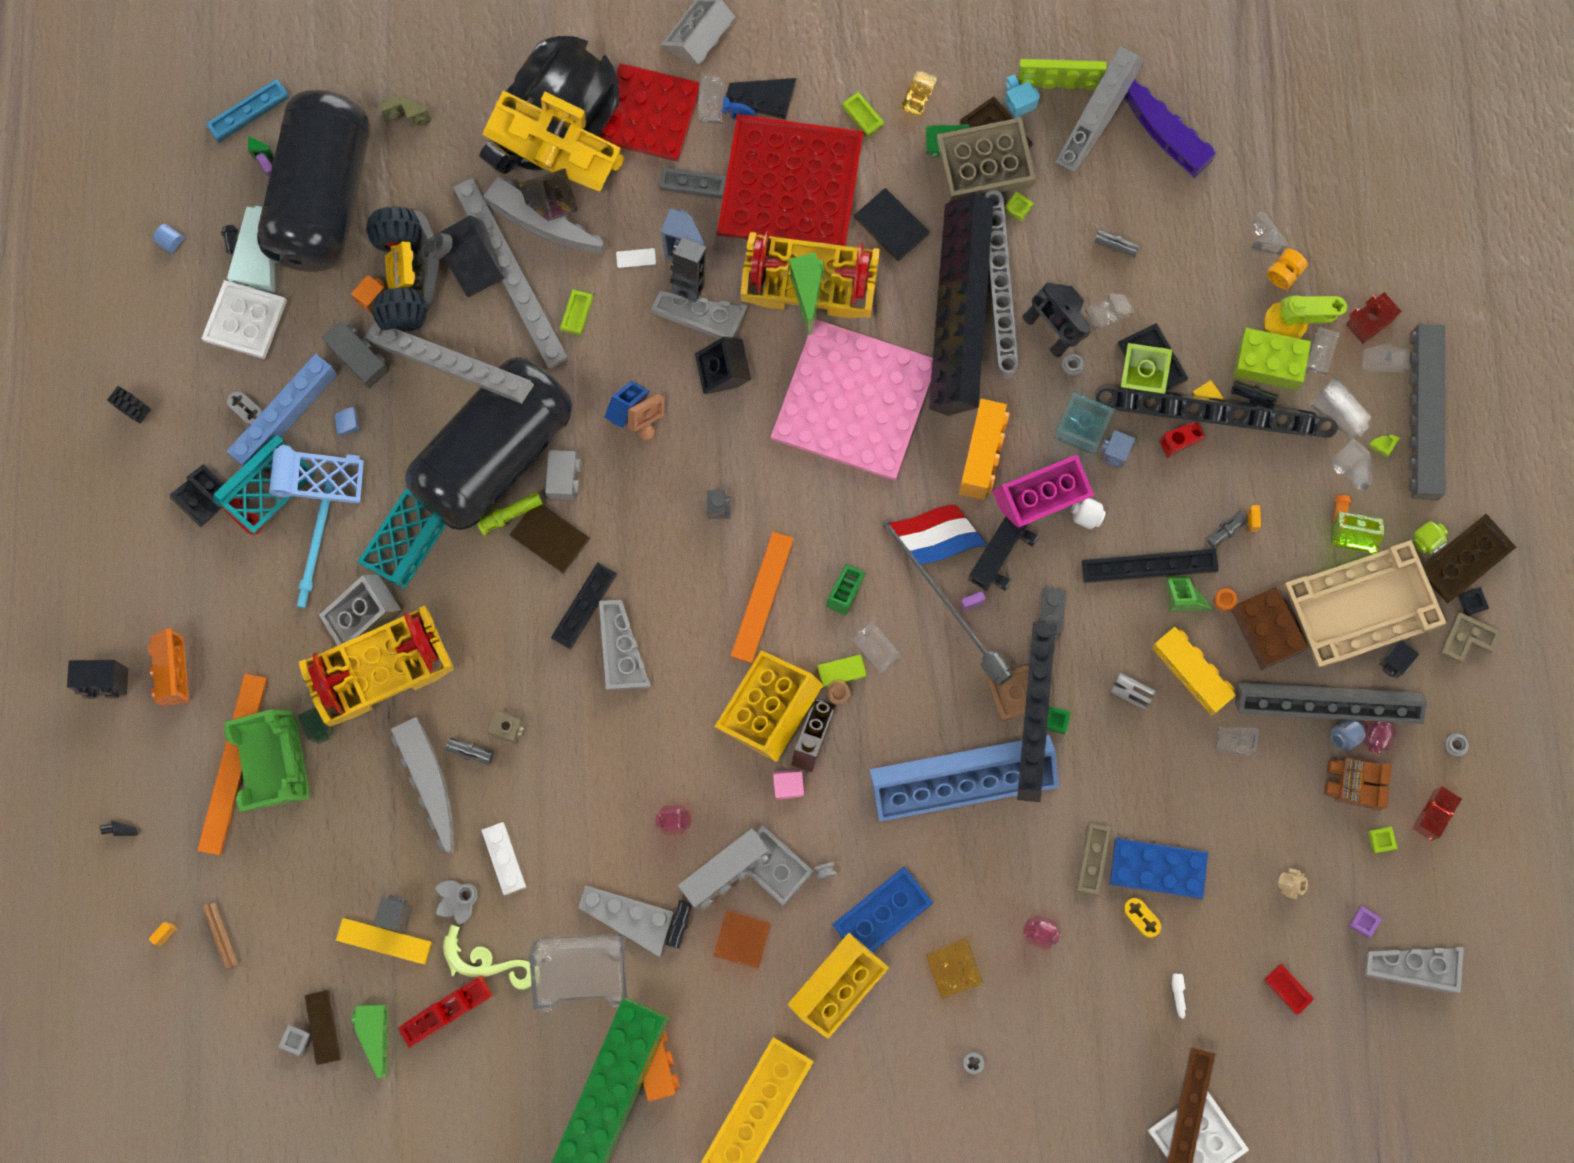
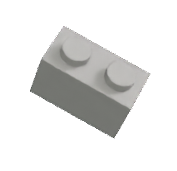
M549 450L545 490L548 499L574 500L575 493H579V480H576V474L581 470V459H578L575 451Z

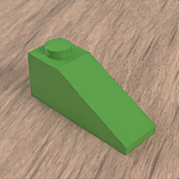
M355 1006V1011H352L351 1016L352 1025H355L357 1036L377 1078H386L388 1006Z

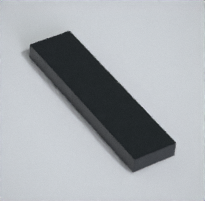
M597 562L552 634V640L570 650L572 649L598 607L599 601L603 599L616 578V572Z

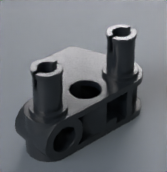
M1046 283L1032 298L1033 305L1022 315L1023 320L1029 325L1034 324L1038 317L1042 315L1059 335L1060 338L1050 347L1051 353L1056 357H1061L1070 346H1076L1090 334V325L1079 313L1084 300L1069 285Z

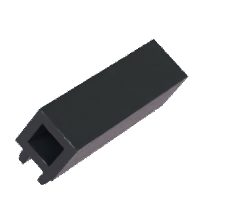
M1005 516L971 571L968 581L985 591H988L992 583L1006 591L1011 580L998 574L1019 539L1033 547L1038 535L1026 530L1028 524L1018 528Z

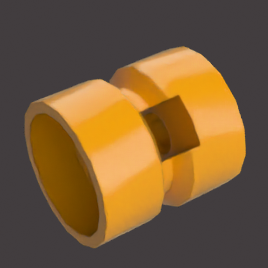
M1287 248L1277 259L1278 262H1274L1266 273L1268 279L1275 286L1283 290H1289L1297 280V277L1308 266V262L1299 252Z

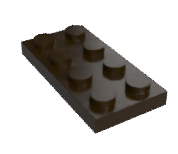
M1485 514L1422 566L1430 585L1448 604L1517 547L1494 521Z

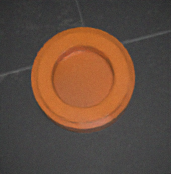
M1228 588L1219 590L1214 596V605L1222 612L1231 611L1238 601L1236 593Z

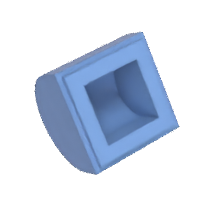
M167 224L159 226L153 235L154 243L171 255L185 239L184 236Z

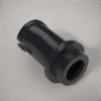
M226 225L222 227L221 236L224 237L226 253L234 254L237 244L238 229L234 225Z

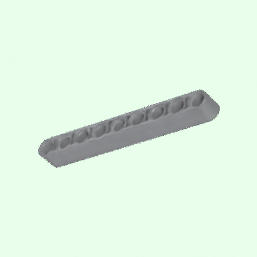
M992 190L987 192L984 197L998 204L993 206L992 221H996L1000 225L992 226L991 243L998 241L1001 243V246L990 245L988 280L996 371L1000 378L1008 380L1016 374L1018 356L1004 201L1000 192ZM999 261L1003 266L997 267L993 263ZM1002 282L1005 284V286L998 287L995 285V283ZM1004 302L1007 307L1000 308L997 306V303ZM1004 322L1008 324L1009 327L1004 329L1001 328L998 324ZM1007 343L1011 348L1003 349L1000 344ZM1010 364L1013 369L1005 370L1002 365Z

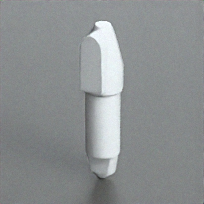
M1175 973L1172 976V990L1178 1015L1184 1019L1186 1010L1183 994L1185 989L1183 974Z

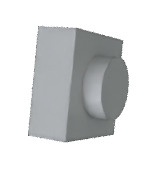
M288 1025L278 1047L295 1055L302 1056L311 1034Z

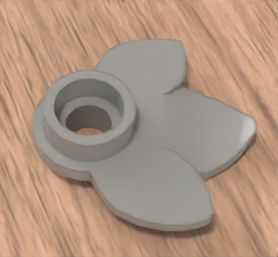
M448 880L435 887L436 891L444 897L437 907V915L442 917L455 916L458 924L466 922L471 917L472 905L478 899V891L475 886L469 883L460 885L456 881ZM465 891H469L471 893L469 899L463 898V893Z

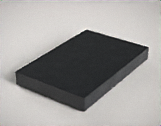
M886 188L854 214V218L898 262L930 233Z
M1157 323L1119 341L1117 344L1125 358L1128 343L1171 349ZM1173 350L1166 391L1189 379Z

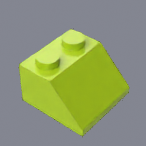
M1128 343L1121 387L1165 394L1172 349Z

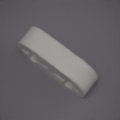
M236 391L228 396V406L249 426L254 422V419H251L247 412L250 410L257 417L262 413V410L244 393ZM236 399L241 400L245 406L241 408L234 401Z

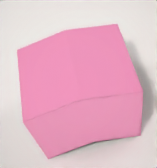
M802 769L773 771L776 800L804 797Z

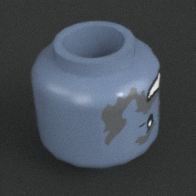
M1342 719L1331 729V741L1338 749L1353 750L1366 738L1365 726L1360 720Z

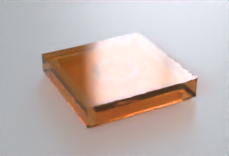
M726 911L713 956L758 969L771 923Z

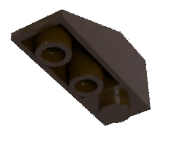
M815 698L796 744L791 761L792 766L813 772L836 705Z

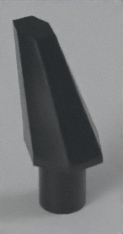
M111 820V824L100 826L101 835L113 833V836H138L136 827Z

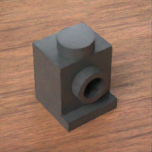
M707 490L708 519H730V496L725 495V490Z

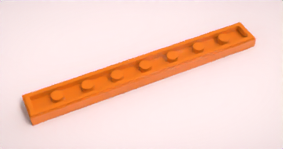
M244 674L232 720L260 712L268 682L267 678ZM226 741L197 849L199 852L222 856L236 803V796L243 776L238 745H233L229 741Z

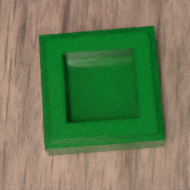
M1049 706L1047 730L1065 735L1071 712Z

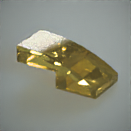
M918 70L900 109L920 116L936 84L937 77Z

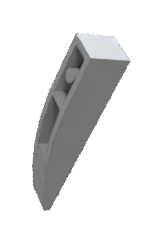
M1121 46L1119 47L1057 158L1056 163L1073 172L1077 170L1112 119L1144 61L1139 55Z
M497 177L483 196L488 207L539 237L581 251L604 255L606 252L603 240L595 234L591 236L586 233V230L577 223L575 225L572 224L564 214L559 212V214L553 215L551 214L553 211L551 212V208L548 206V209L544 210L548 212L547 214L545 213L548 218H544L542 214L540 215L538 211L536 212L528 205L536 201L533 199V196L525 190H518L515 184L508 179L504 181ZM540 201V202H535V203H533V204H531V205H532L533 207H538V206L543 205V204H546V203L543 202V201Z
M415 717L391 728L394 734L391 736V740L395 748H400L403 754L400 756V760L404 768H409L412 776L409 777L412 787L414 789L418 788L421 796L418 797L419 803L423 810H428L430 817L427 820L431 829H436L439 838L436 840L441 851L445 850L448 854H453L454 831L446 782L422 723Z

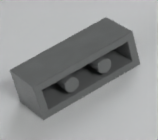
M340 320L321 338L336 356L370 389L388 373L385 367L387 362L379 353L374 355L371 352L372 346L364 338L360 340L356 336L358 332L351 324L346 326Z

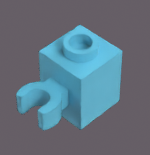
M1015 75L1007 77L1006 80L1008 82L1005 85L1009 91L1006 92L1004 102L1014 119L1036 109L1040 99L1038 90L1032 87L1029 81L1019 85Z

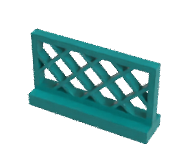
M278 435L271 439L214 493L213 501L219 507L222 506L253 534L293 497H277L271 494H262V483H270V479H261V472L265 468H272L270 463L273 461L274 449L285 445L283 439ZM300 459V467L306 472L309 471L311 467ZM314 471L308 476L312 479L316 475V472ZM306 478L298 483L297 490H300L308 482ZM249 483H259V494H246V486ZM233 498H243L244 509H233L228 503ZM246 498H259L260 509H246ZM262 498H276V505L272 509H262ZM246 513H260V521L253 526L247 521Z
M407 488L357 561L360 565L379 574V576L392 582L402 590H405L447 526L433 514L429 518L422 519L421 510L426 508L420 505L416 499L415 507L405 509L404 503L410 496L415 499ZM417 511L418 521L407 523L406 514ZM402 516L404 525L393 528L392 521L394 518ZM420 525L421 531L418 536L410 538L409 528ZM405 530L406 539L395 542L394 533ZM390 534L391 544L381 546L380 539L382 536ZM407 544V553L398 556L397 547ZM393 548L394 558L383 561L382 551ZM378 552L379 562L373 564L366 562L370 554ZM395 562L396 569L391 576L386 574L384 565Z

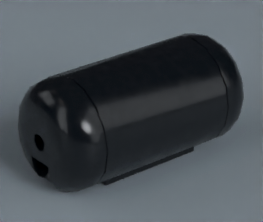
M307 90L294 95L285 107L257 232V242L261 252L271 261L283 267L304 272H319L331 269L343 255L370 135V123L366 112L356 102L346 96L325 90Z
M511 358L498 367L528 379L534 384L523 403L480 387L406 469L405 483L413 497L437 519L452 529L463 530L477 524L562 431L571 417L572 402L569 394L554 377L528 358Z

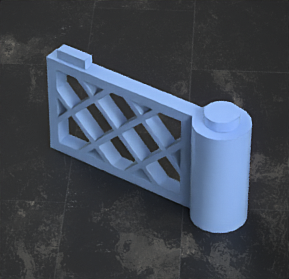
M281 445L279 448L274 449L269 493L277 497L297 496L359 504L364 460H359L360 456L346 454V458L300 453L292 450L290 446ZM300 459L310 460L314 467L305 472L300 467ZM326 462L333 463L337 468L329 475L321 467ZM348 465L358 466V473L351 478L343 470ZM318 469L325 478L315 484L308 475ZM341 472L347 481L338 487L331 478ZM304 478L312 485V488L308 491L297 490L298 483ZM326 481L335 489L330 494L323 493L319 488ZM351 484L356 490V496H346L342 489Z

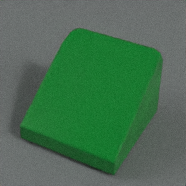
M248 136V151L253 159H257L256 156L260 153H264L267 159L274 158V154L268 145Z

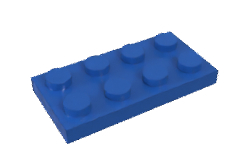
M1116 838L1109 885L1203 899L1208 852Z

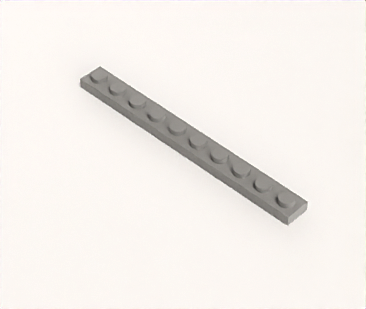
M473 178L453 187L467 216L471 215L483 221L504 275L502 282L548 369L567 361L568 358Z
M376 322L364 337L371 345L519 403H523L534 386L528 379L398 329L382 330Z

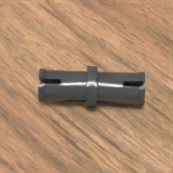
M1100 229L1094 241L1095 243L1112 248L1114 252L1120 251L1134 258L1140 244L1122 239L1121 235L1115 236Z
M1238 511L1232 518L1222 522L1216 531L1205 538L1207 544L1212 549H1215L1227 538H1232L1239 528L1249 522L1247 516L1242 511Z
M452 737L449 738L446 745L447 752L463 756L465 760L469 761L472 759L488 766L494 755L493 751L477 747L475 743L470 742L468 744Z

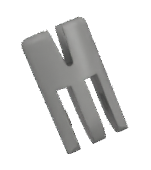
M1119 673L1116 677V682L1122 686L1113 683L1110 693L1146 711L1148 707L1145 704L1129 697V695L1131 694L1145 702L1151 703L1152 698L1133 687L1136 686L1152 695H1155L1156 691Z

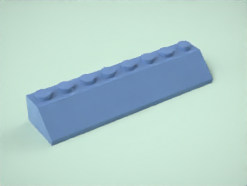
M1049 735L1046 736L1042 791L1059 788L1056 752ZM1022 740L869 769L879 822L1017 796Z

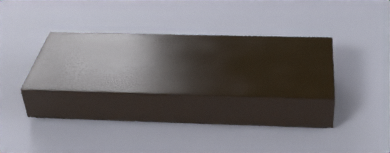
M329 990L304 995L316 1065L340 1061L341 1056Z

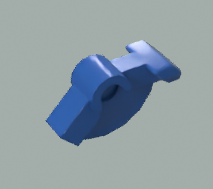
M724 97L722 113H731V118L735 120L737 114L755 116V110L740 103H731L727 97Z

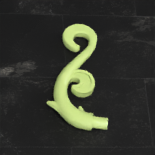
M450 926L448 935H445L443 952L452 976H455L457 971L468 977H487L520 966L527 970V975L524 979L520 980L515 977L513 971L510 972L509 979L511 984L519 990H525L534 984L536 970L530 962L512 960L491 966L493 960L492 953L484 947H476L470 954L472 963H476L478 959L482 960L481 966L474 967L463 962L457 954V951L461 952L457 945L458 939H456L460 927Z

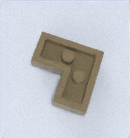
M1459 612L1456 614L1440 654L1458 663H1462L1470 645L1491 653L1502 631Z

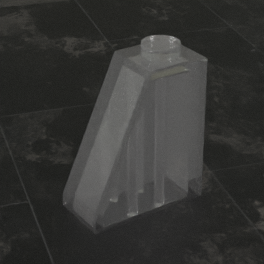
M1336 377L1332 379L1311 405L1318 413L1331 416L1336 421L1338 429L1352 440L1357 434L1362 436L1370 427L1366 423L1372 417Z

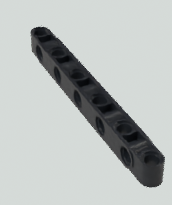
M1108 384L1100 385L1095 391L1096 401L1101 407L1124 412L1324 438L1334 436L1338 430L1336 421L1330 415L1301 409L1165 391V394ZM1104 391L1111 393V398L1107 401L1099 398L1100 394ZM1148 397L1155 399V403L1150 407L1143 405L1144 400ZM1192 403L1199 404V409L1194 413L1188 412V406ZM1235 410H1243L1240 418H1232V413ZM1279 416H1287V421L1284 424H1276ZM1326 421H1330L1331 427L1325 431L1321 430V425Z

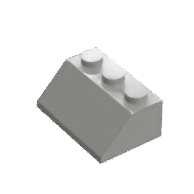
M695 0L661 46L686 63L699 64L705 60L708 51L718 43L722 33L729 29L735 15L722 0Z

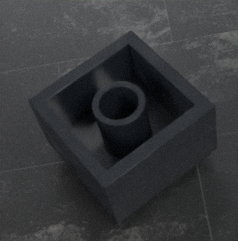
M69 660L67 688L75 691L77 695H82V698L96 699L97 695H105V698L117 699L119 695H127L129 668L115 660Z

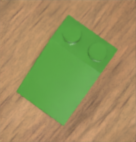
M815 252L789 259L790 277L808 335L813 334L821 292V280H824L823 262L821 259L817 260Z

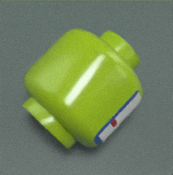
M1429 521L1414 532V539L1412 541L1422 554L1432 555L1447 544L1446 535L1448 531L1441 523L1436 524Z

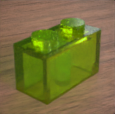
M1338 512L1331 528L1332 546L1376 554L1384 537L1383 519L1346 512Z

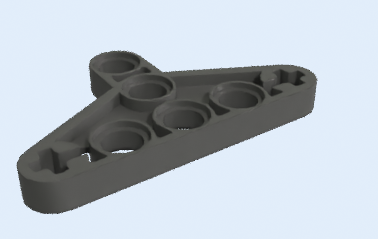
M410 209L418 217L421 226L419 241L411 248L413 252L412 271L415 273V280L411 289L421 293L426 301L428 310L433 301L439 259L450 252L452 237L443 233L434 235L423 212Z

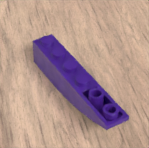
M1134 79L1124 97L1134 115L1153 140L1193 178H1196L1213 161L1216 154L1213 147L1209 143L1202 141L1195 130L1183 124L1178 115H1173L1162 101L1157 100L1151 95L1148 88L1142 87Z

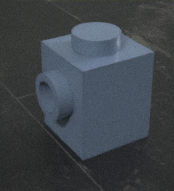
M1114 430L1111 439H1106L1101 449V452H1104L1102 460L1106 461V464L1111 467L1123 468L1135 438Z

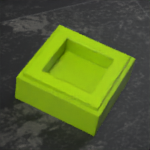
M1015 192L1004 207V211L1022 222L1034 203L1018 192Z
M1392 826L1368 831L1373 854L1398 849Z

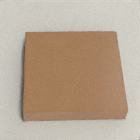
M1029 665L1011 670L1013 676L1000 686L996 682L993 683L990 677L986 679L1001 722L1025 714Z

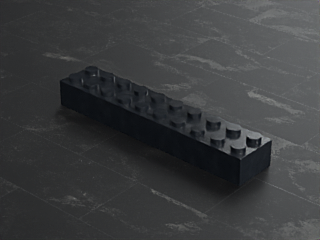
M977 193L945 204L929 409L947 416L979 407L994 201Z

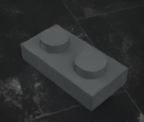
M1043 588L1039 623L1056 624L1055 635L1061 636L1066 590Z

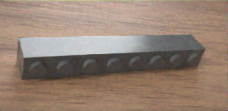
M1418 324L1410 333V344H1413V352L1410 353L1409 363L1413 365V372H1411L1409 384L1412 386V393L1409 398V406L1412 407V414L1409 418V427L1412 428V436L1409 439V448L1412 449V457L1409 459V470H1412V478L1409 480V491L1412 492V499L1439 501L1445 495V325Z
M1237 682L1235 697L1237 710L1243 714L1424 724L1427 702L1422 694L1416 692Z

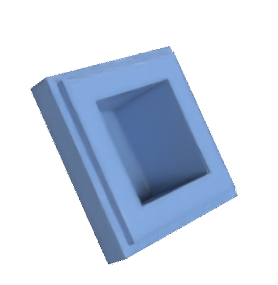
M354 407L334 414L338 436L360 432L357 411Z

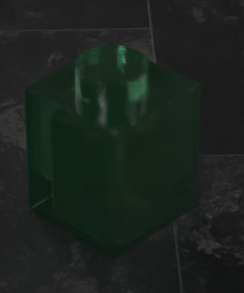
M316 707L298 715L306 736L312 743H323L329 740L330 735L334 734L332 727L327 726L323 722Z

